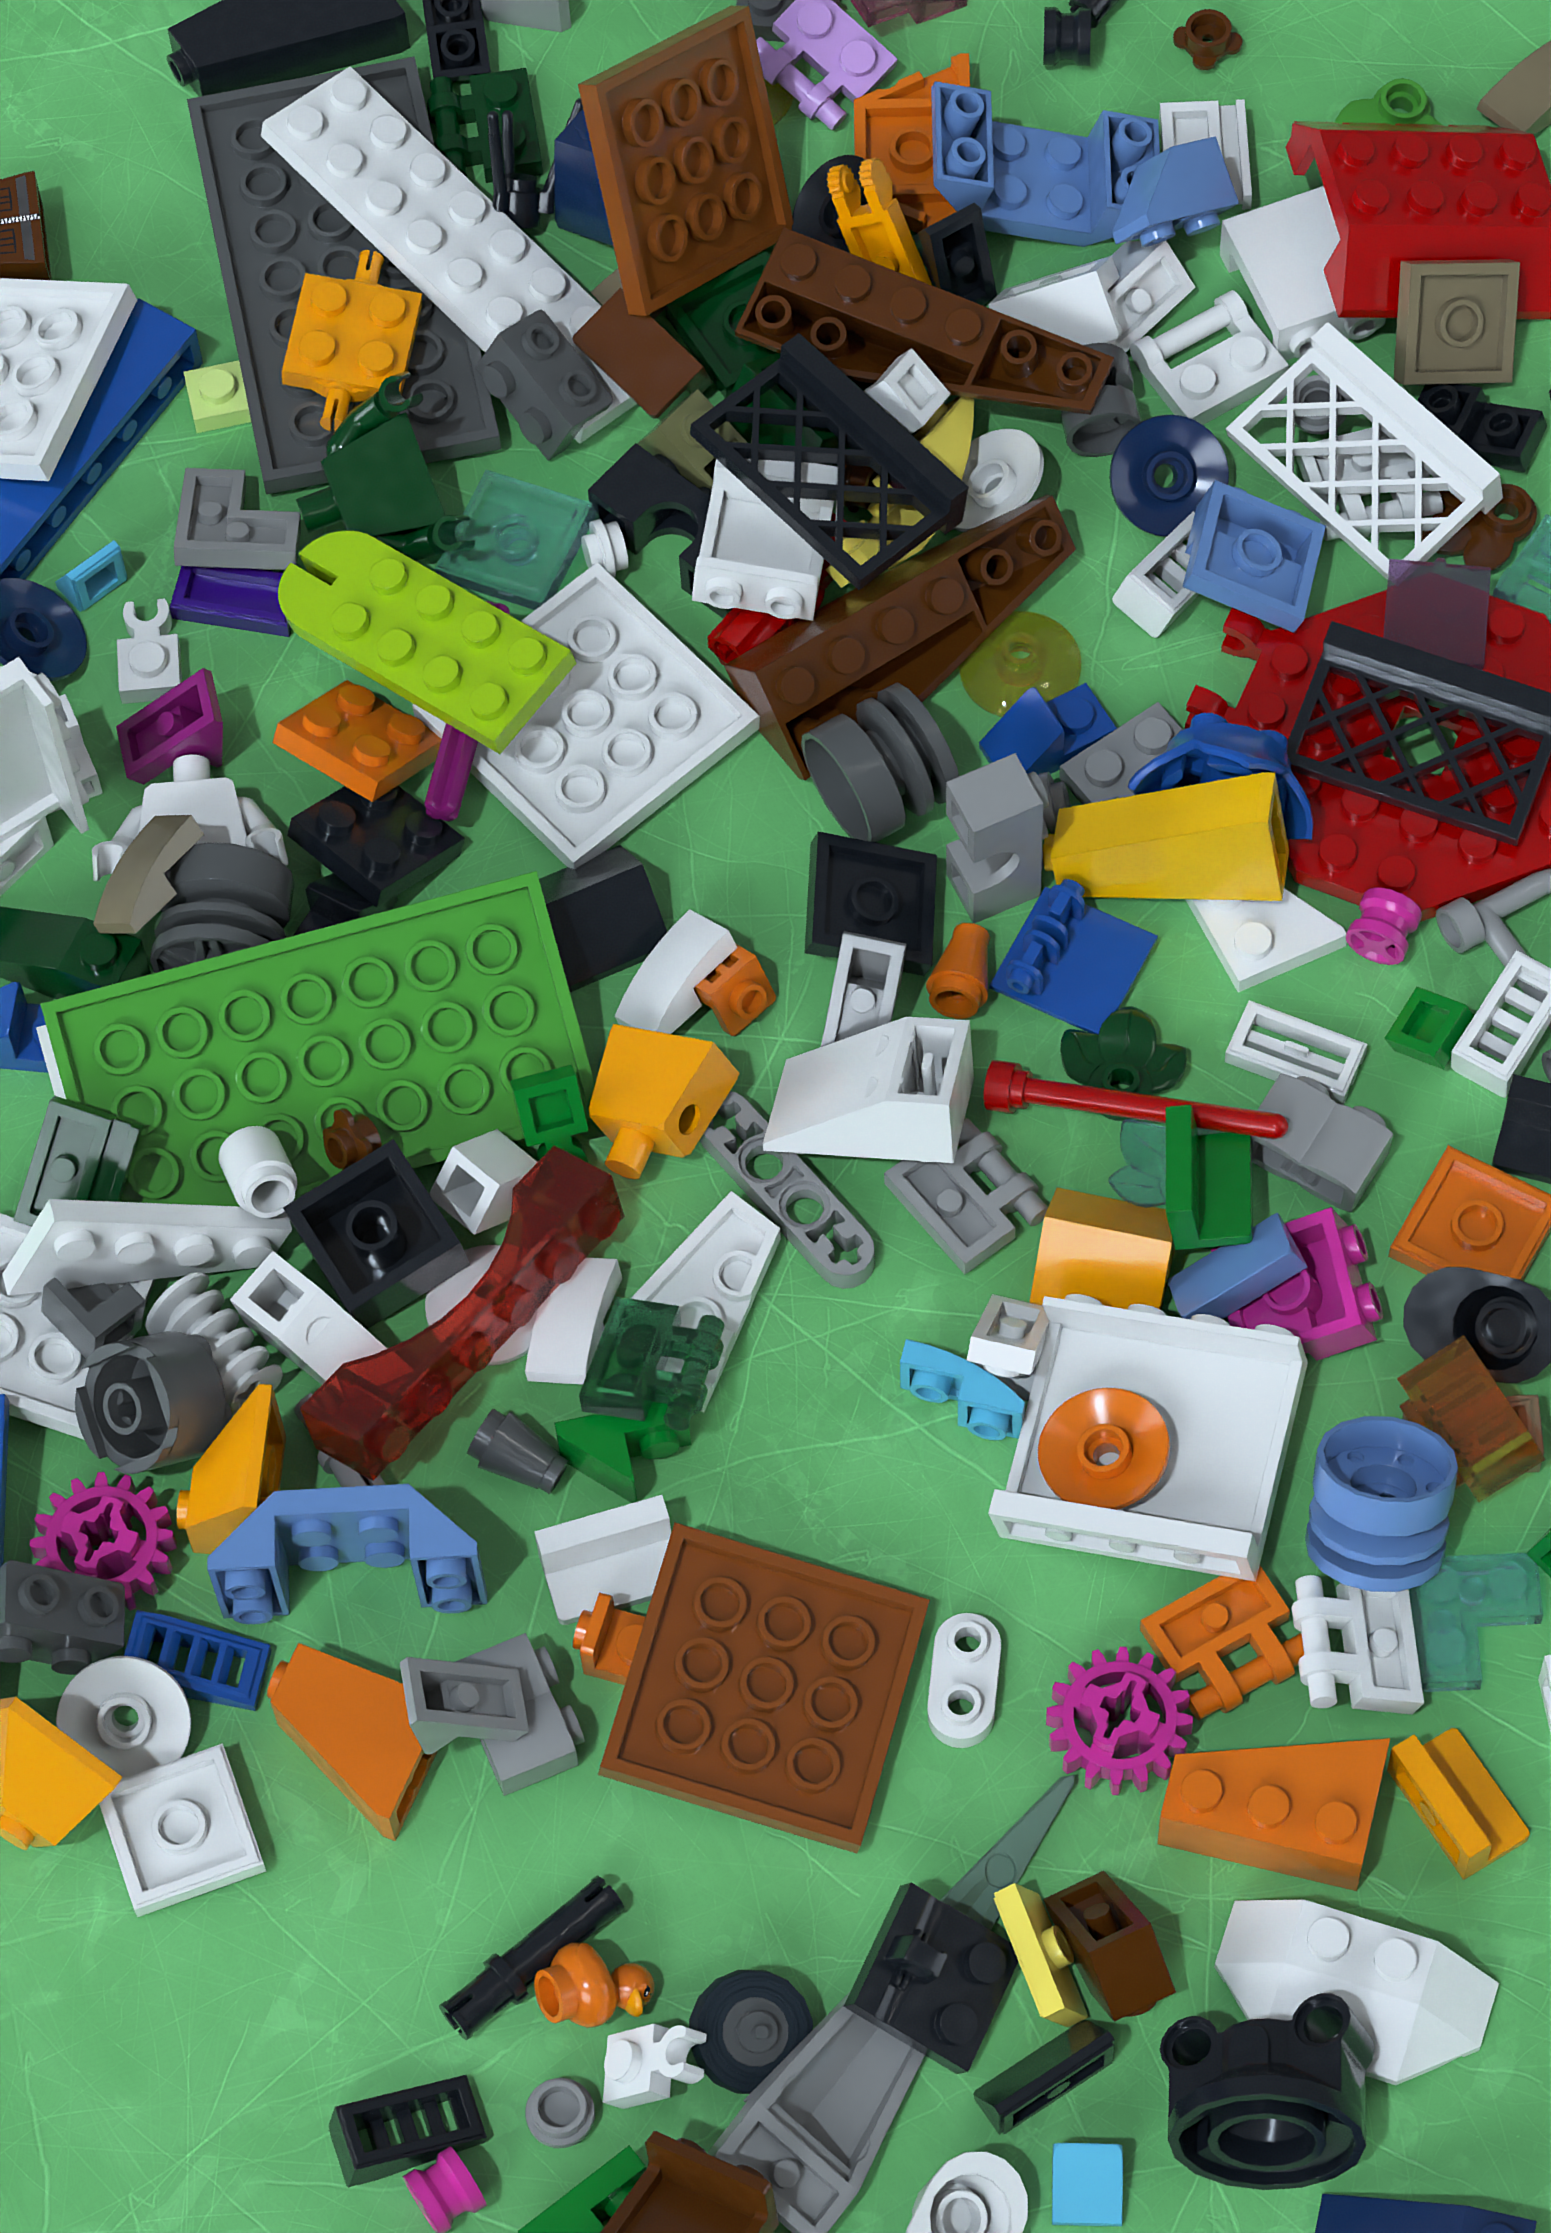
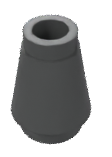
M492 1409L487 1415L467 1451L468 1455L479 1461L478 1468L535 1489H541L548 1494H551L570 1461L559 1455L556 1449L512 1411L504 1415L495 1409Z

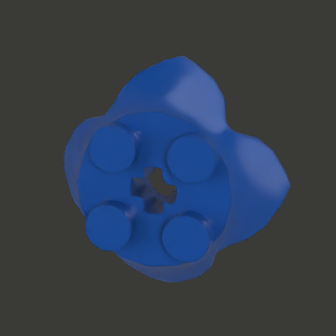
M1213 713L1197 714L1192 718L1190 728L1181 730L1169 741L1165 752L1138 770L1128 783L1129 790L1135 795L1256 773L1272 772L1276 774L1287 840H1312L1314 822L1310 802L1291 771V762L1287 755V738L1273 730L1258 731L1248 726L1231 724L1223 717Z

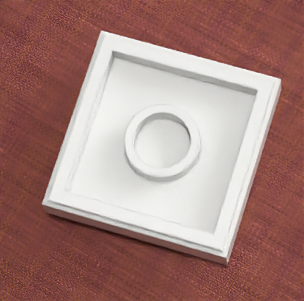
M223 1743L123 1778L116 1788L99 1803L137 1917L266 1872Z

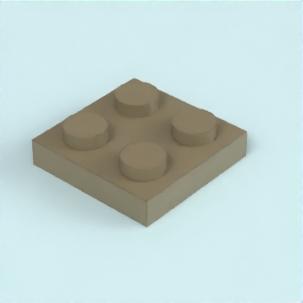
M1510 259L1401 261L1393 380L1403 385L1512 382L1520 262Z

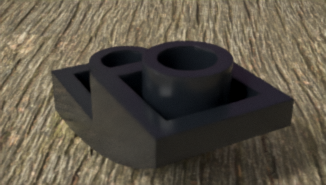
M422 0L433 79L445 76L454 82L469 80L471 75L491 73L480 0Z
M1425 384L1417 400L1489 465L1504 469L1525 472L1547 428L1542 411L1487 403L1482 387L1462 384Z

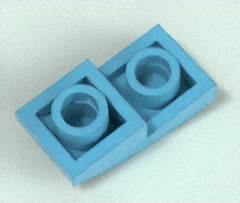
M906 1339L900 1359V1388L910 1390L914 1396L928 1402L941 1403L948 1399L958 1401V1426L967 1427L972 1434L988 1440H1002L1006 1436L1019 1439L1025 1417V1402L1011 1388L989 1372L953 1353Z

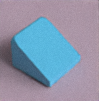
M113 540L55 581L58 590L79 612L86 610L127 580L128 577L120 546Z
M1100 2143L1053 2144L1052 2225L1122 2226L1123 2145Z

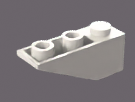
M274 1251L268 1255L230 1299L247 1326L326 1389L330 1390L336 1397L388 1438L391 1437L431 1390L427 1383L321 1288Z

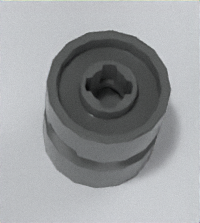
M1108 343L1085 344L1084 346L1114 357L1115 363L1091 415L1061 411L1066 444L1072 452L1082 456L1100 457L1112 455L1124 435L1135 425L1142 422L1137 397L1133 393L1134 382L1129 359L1125 351L1116 345Z

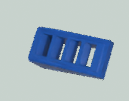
M141 1610L136 1611L124 1656L149 1660L153 1642L163 1643L157 1665L175 1678L187 1698L256 1711L272 1651L271 1645L170 1616ZM180 1646L190 1648L184 1673L174 1670ZM207 1652L218 1653L211 1680L201 1678ZM233 1657L245 1658L238 1688L226 1685Z

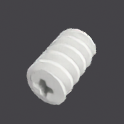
M202 1272L190 1273L177 1280L156 1300L147 1315L145 1327L149 1335L176 1331L186 1335L197 1334L208 1341L212 1350V1359L222 1380L225 1400L229 1404L233 1416L258 1384H270L273 1386V1390H275L283 1376L282 1368L275 1364L264 1367L269 1358L267 1349L263 1346L249 1348L254 1340V1334L251 1329L247 1327L235 1329L239 1321V1314L235 1309L231 1308L220 1310L224 1303V1295L220 1291L214 1289L205 1292L210 1283L208 1275Z

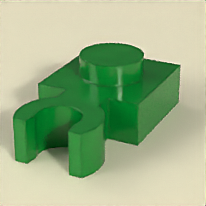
M572 1064L510 1080L526 1146L531 1147L541 1144L538 1148L536 1159L544 1167L541 1172L543 1179L547 1183L555 1182L552 1165L561 1156L572 1157L579 1175L586 1174L588 1171L587 1156L580 1141L572 1136L589 1131L577 1077Z

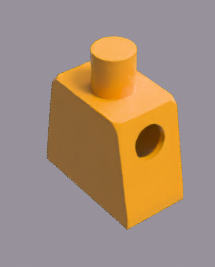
M613 1024L609 1032L588 1108L589 1117L609 1140L613 1142L605 1160V1165L608 1169L625 1178L639 1179L651 1152L680 1158L692 1153L740 1074L714 1042Z

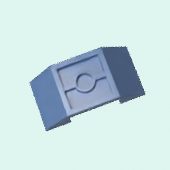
M937 81L931 87L933 184L956 211L975 202L981 208L985 231L1081 247L1113 238L1112 231L1137 166L1160 153L1158 119L1103 110L1089 136L1083 137L992 121L991 91Z
M409 1484L274 1491L207 1557V1570L223 1619L233 1618L236 1622L242 1624H262L270 1621L273 1616L289 1615V1566L299 1565L302 1569L309 1571H327L336 1568L339 1563L365 1562L373 1567L388 1568L398 1566L405 1559H410L421 1608L432 1607L435 1611L441 1613H461L469 1610L472 1605L487 1604V1589L477 1542Z

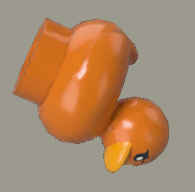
M570 1943L559 1949L551 1962V1966L539 1970L534 1980L538 2005L550 2022L559 2023L569 2019L571 2022L586 2028L598 2027L609 2021L617 2007L624 2009L633 2017H639L643 2012V2007L648 2004L654 1995L655 1987L651 1973L646 1967L637 1963L622 1964L615 1968L610 1975L599 1953L587 1943Z

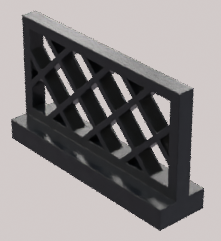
M800 333L781 346L780 358L691 424L690 435L858 590L870 583L937 530L946 535L963 522L969 487ZM778 383L796 399L795 410L760 408V396ZM753 402L752 407H746ZM725 422L752 423L751 443L727 442L714 430ZM759 424L795 426L794 446L759 444ZM802 426L828 428L838 437L837 448L802 446ZM758 460L794 462L793 482L767 480L758 471ZM801 462L837 464V484L801 482ZM845 465L868 466L880 476V487L844 485ZM800 498L835 500L836 521L810 519L800 510ZM844 501L879 503V524L843 521ZM887 504L912 505L924 518L913 526L887 524ZM843 537L879 540L878 553L860 565L843 550ZM887 540H893L889 545H887Z
M1331 621L1323 641L1322 655L1288 739L1287 755L1291 762V771L1517 846L1551 758V693ZM1330 673L1356 681L1364 698L1332 711L1323 693ZM1369 685L1382 690L1372 693ZM1399 695L1414 700L1422 718L1391 731L1379 704ZM1319 705L1323 713V716L1312 720L1316 708ZM1428 705L1439 708L1440 710L1432 713ZM1370 709L1382 735L1351 748L1338 722ZM1457 715L1473 719L1482 737L1450 750L1438 724ZM1487 724L1500 729L1491 733ZM1327 727H1330L1342 750V753L1322 762L1299 755L1305 737ZM1428 728L1442 755L1410 768L1398 741ZM1517 734L1541 742L1535 760L1510 770L1497 743ZM1389 746L1401 773L1381 782L1365 777L1357 759ZM1488 748L1501 775L1470 788L1457 761ZM1349 764L1352 772L1339 767ZM1448 766L1461 792L1442 801L1425 797L1416 779ZM1528 776L1524 789L1521 792L1516 781ZM1407 783L1411 792L1398 787ZM1507 785L1517 804L1510 825L1485 817L1476 798ZM1467 803L1470 811L1458 808V806Z

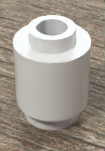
M249 1126L237 1130L224 1141L219 1151V1164L239 1206L261 1218L275 1217L283 1213V1207L294 1201L297 1176L278 1136L268 1128Z

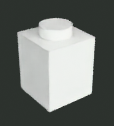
M496 1129L453 1146L429 1195L434 1202L475 1235L518 1217L544 1167Z

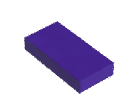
M181 566L169 607L171 617L177 620L290 637L292 628L284 616L278 600V587L284 572L247 568Z

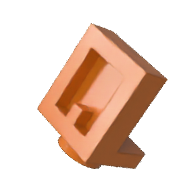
M737 944V949L693 988L699 1001L712 1008L723 1031L731 1036L739 1034L776 1000V994L757 956Z
M599 1593L593 1612L582 1611L573 1638V1648L580 1650L583 1674L625 1685L645 1616L615 1609L613 1596Z

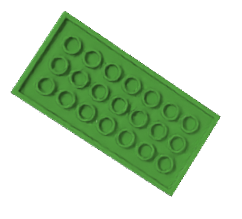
M537 871L40 1004L66 1099L115 1115L117 1119L144 1125L120 1202L240 1207L221 1169L218 1158L224 1141L232 1133L249 1126L268 1128L278 1136L297 1176V1188L294 1198L296 1200L343 1171L335 1167L328 1159L323 1140V1130L332 1126L334 1123V1112L341 1108L350 1111L352 1116L358 1113L367 1116L375 1125L382 1146L394 1139L413 1169L445 1161L453 1146L496 1129L513 1142L522 1140L524 1138L510 1080L571 1064L577 1077L587 1122L592 1121L589 1117L588 1108L595 1082Z

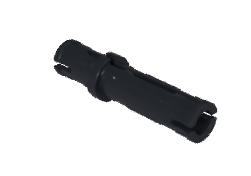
M597 1875L591 1879V1882L552 1913L502 1956L496 1953L491 1955L483 1962L485 1966L484 1971L449 2000L439 2005L442 2014L453 2029L456 2030L460 2027L458 2033L465 2040L471 2038L474 2032L509 2003L513 2002L518 2005L529 1996L527 1988L534 1983L536 1973L551 1966V1962L559 1949L570 1943H583L601 1926L624 1910L622 1901L612 1887L608 1885L606 1888H603L606 1885L603 1878Z

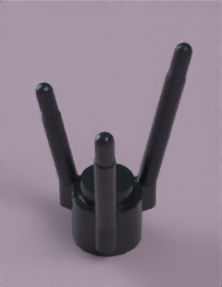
M581 98L575 101L565 128L583 109ZM505 110L502 113L501 135L499 115L496 111H490L487 115L494 190L493 208L497 212L506 214L519 228H536L540 226L541 213H554V160L543 190L537 187L538 178L536 176L515 173L514 115L510 110Z

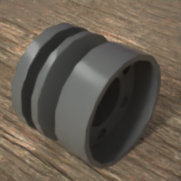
M898 682L879 691L877 700L871 697L857 704L856 717L858 724L848 716L840 714L802 735V752L813 783L828 810L850 838L875 843L904 827L906 819L904 806L917 816L931 812L934 808V801L938 804L946 803V782L959 777L950 748L938 725L923 703L907 687Z
M208 842L192 846L164 873L177 894L161 909V914L155 923L154 933L156 940L152 945L150 956L155 973L286 938L284 928L290 920L294 880L292 871L279 859L250 847L230 843Z

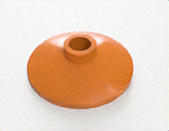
M1119 1388L1092 1389L1065 1401L1047 1420L1038 1444V1461L1041 1473L1047 1485L1056 1496L1063 1501L1115 1510L1137 1502L1156 1486L1164 1474L1170 1454L1169 1434L1158 1410L1140 1395ZM1113 1452L1119 1455V1458L1112 1464L1106 1466L1097 1465L1098 1459L1105 1453Z

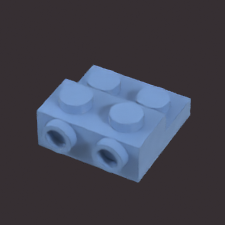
M1215 480L1196 507L1185 553L1190 555L1182 587L1294 633L1304 621L1326 525L1306 518L1296 511L1282 508L1248 494L1243 489Z

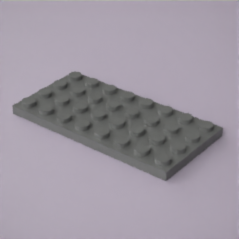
M415 56L353 68L435 147ZM343 70L187 99L266 494L327 483L321 467V460L327 457L326 444L334 434V418L331 431L324 429L320 425L327 397L310 389L282 385V367L305 273L343 280H354L359 262V254L363 250H370V265L373 251H377L384 257L378 284L384 287L422 293V309L407 370L411 375L405 379L402 397L407 400L413 395L422 393L423 401L418 406L397 412V415L407 413L425 463L501 449L491 395L483 382L482 376L475 368L482 358L480 347L261 137L263 121ZM364 401L350 402L347 415Z

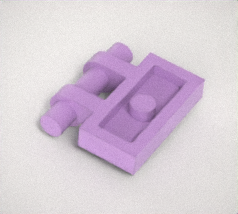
M795 0L773 23L772 31L786 43L778 50H775L762 37L756 39L764 79L772 86L779 83L800 102L798 109L810 120L817 117L832 131L847 116V113L833 99L841 92L854 103V99L872 92L896 67L898 61L890 51L832 0ZM803 58L824 79L815 85L794 65Z

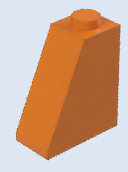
M298 1643L290 1661L282 1660L274 1670L269 1682L267 1697L271 1699L270 1703L277 1725L383 1837L396 1841L438 1751L433 1754H425L410 1728L403 1683Z

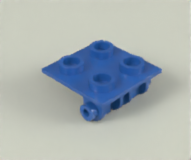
M1064 879L1060 885H1054L1051 889L1044 887L991 981L989 989L1086 1032L1099 1034L1101 1025L1106 1018L1120 1008L1155 945L1158 936L1085 904L1082 898L1085 893L1084 888L1074 880Z

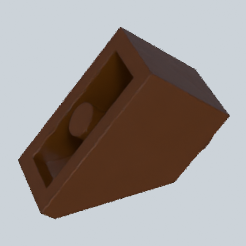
M1101 1871L1043 1899L1052 1921L1066 1936L1073 1952L1074 1963L1091 1995L1114 2022L1125 2016L1141 2015L1152 2009L1157 2001L1176 1993L1151 1923L1105 1871Z

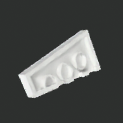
M49 1199L2 1275L7 1295L10 1296L43 1292V1286L53 1278H57L66 1289L100 1283L107 1285L186 1276L196 1272L205 1274L258 1268L272 1251L277 1253L292 1231V1227L285 1211L275 1217L261 1218L238 1206Z

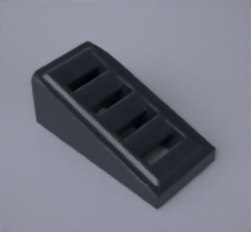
M467 2075L335 2106L329 2123L331 2139L348 2188L376 2181L437 2159L438 2153L449 2146L457 2153L485 2143L487 2138ZM445 2101L449 2102L457 2130L450 2132L445 2130L437 2105ZM419 2110L422 2112L429 2137L419 2139L411 2113ZM394 2119L401 2144L391 2146L384 2122ZM367 2129L373 2151L364 2152L358 2131Z

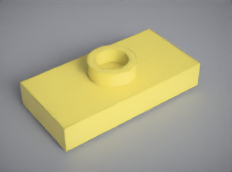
M1016 1883L995 1892V1898L993 1899L1040 2017L1065 2027H1070L1089 2018L1068 1965L1074 1962L1071 1946L1061 1929L1056 1925H1051L1040 1895Z

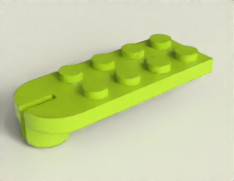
M337 531L313 540L298 553L307 571L290 562L280 579L278 587L279 604L290 627L298 636L498 754L504 751L577 664L570 649L366 533Z

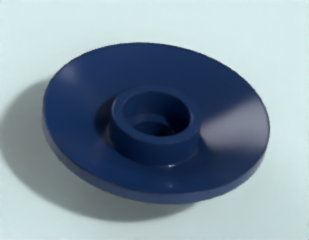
M1179 415L1152 417L1131 428L1117 445L1110 465V488L1118 509L1130 523L1147 533L1157 536H1168L1193 511H1196L1197 505L1215 480L1228 485L1229 470L1227 458L1217 438L1199 422ZM1162 464L1169 466L1173 472L1172 482L1164 488L1156 483L1154 477L1156 469Z
M21 578L0 579V663L6 665L19 657L30 672L37 675L43 673L50 682L59 681L71 676L82 664L87 649L86 635L75 612L56 593L36 582Z

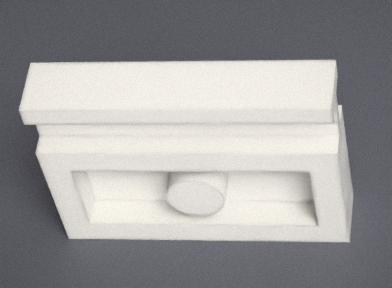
M1245 99L1236 100L1235 105L1219 106L1218 100L1160 103L1159 122L1162 152L1172 146L1216 136L1239 201L1237 205L1242 204V210L1251 209L1252 187Z

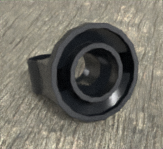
M1320 1993L1309 1997L1301 2003L1293 2014L1292 2020L1288 2021L1270 2018L1252 2019L1233 2024L1225 2031L1218 2032L1209 2020L1201 2016H1189L1178 2020L1170 2026L1162 2037L1160 2053L1163 2062L1169 2070L1168 2142L1174 2158L1196 2175L1228 2186L1259 2190L1302 2188L1334 2179L1355 2166L1366 2147L1365 2074L1373 2060L1375 2049L1372 2038L1347 2003L1335 1994Z

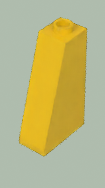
M1272 772L1256 773L1060 808L1058 810L1055 833L1048 834L1043 844L1045 871L1054 872L1056 885H1060L1064 879H1071L1079 883L1085 890L1083 897L1282 901L1289 857V847L1276 774Z

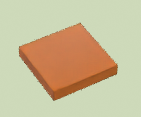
M1448 1145L1390 1246L1388 1257L1425 1275L1445 1267H1469L1523 1281L1551 1231V1194Z

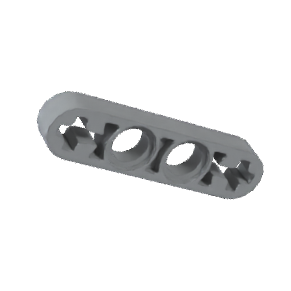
M730 1091L716 1115L719 1114L726 1120L735 1115L736 1131L744 1141L737 1150L734 1135L724 1126L713 1130L712 1119L699 1140L702 1146L767 1218L780 1227V1232L825 1281L832 1286L842 1289L855 1288L865 1283L872 1275L875 1266L874 1242L868 1231L797 1154L763 1151V1141L768 1122L743 1096ZM759 1154H770L777 1157L783 1166L777 1176L761 1180L749 1174L746 1169L747 1164L753 1157ZM800 1198H810L822 1206L823 1213L815 1222L800 1224L789 1218L787 1214L788 1207L792 1202ZM832 1227L833 1239L844 1251L849 1252L857 1248L856 1264L851 1265L845 1259L836 1264L834 1263V1246L826 1237Z

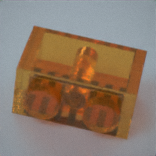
M1464 1335L1397 1378L1409 1397L1408 1400L1399 1405L1400 1409L1408 1421L1418 1423L1437 1433L1454 1450L1458 1465L1455 1490L1466 1483L1478 1503L1546 1460L1533 1437Z

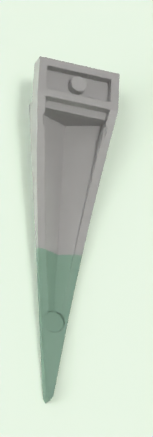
M1074 1775L1060 1777L940 1901L991 1930L1000 1915L993 1899L995 1898L994 1893L1013 1883L1017 1884L1073 1787ZM850 1992L743 2100L746 2104L707 2153L734 2166L747 2165L760 2172L772 2184L778 2221L792 2233H828L854 2199L925 2056L843 2007Z

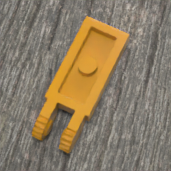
M875 157L861 162V166H859V180L861 181V187L864 188V195L868 202L866 205H861V189L857 180L854 179V173H852L851 168L844 164L830 168L829 173H827L828 178L826 179L828 181L827 187L839 215L837 223L850 253L932 285L896 198L892 199V180L889 173L886 172L883 161L881 162L880 158L876 159Z

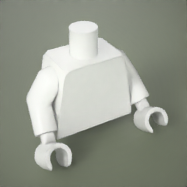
M193 754L176 758L173 762V782L152 783L144 789L142 805L131 809L112 840L101 842L92 848L93 881H100L102 876L113 873L128 846L154 816L192 815L204 833V836L196 844L208 842L237 844L263 851L279 859L284 865L289 863L282 833L276 829L255 801L247 797H237L232 779L226 777L210 779L209 760L204 756Z

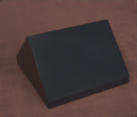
M621 845L601 853L576 869L566 867L539 879L570 992L645 961L658 942L667 933L643 864Z

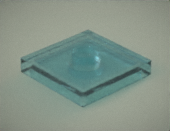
M486 469L463 515H468L471 520L460 522L455 529V537L458 542L475 540V546L469 551H445L440 557L435 571L458 586L536 610L557 593L581 546V536L587 534L589 523L594 520L597 514L591 502Z

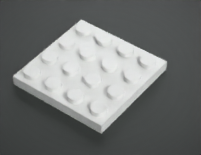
M0 278V478L35 481L50 480L137 302V298L129 284Z
M597 562L521 621L570 649L577 664L501 754L478 742L470 772L568 868L576 869L609 849L759 729L760 716ZM413 704L414 716L442 739L446 723Z

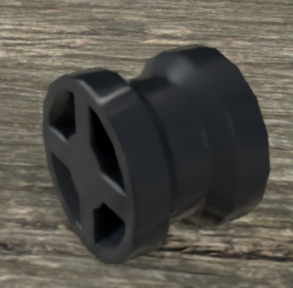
M1045 7L1043 65L1055 66L1060 60H1073L1078 66H1090L1091 8L1079 7L1074 13H1061L1057 7Z

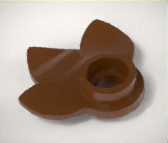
M1501 484L1503 499L1486 515L1480 510L1436 553L1450 556L1463 554L1464 565L1469 573H1483L1499 568L1510 558L1514 542L1526 538L1533 531L1537 518L1535 503L1521 487L1513 484ZM1449 490L1439 491L1445 508H1443L1442 513L1435 514L1431 518L1448 517L1462 502ZM1500 514H1509L1513 516L1515 519L1504 520L1498 518L1497 516ZM1423 531V533H1422V541H1423L1432 531Z

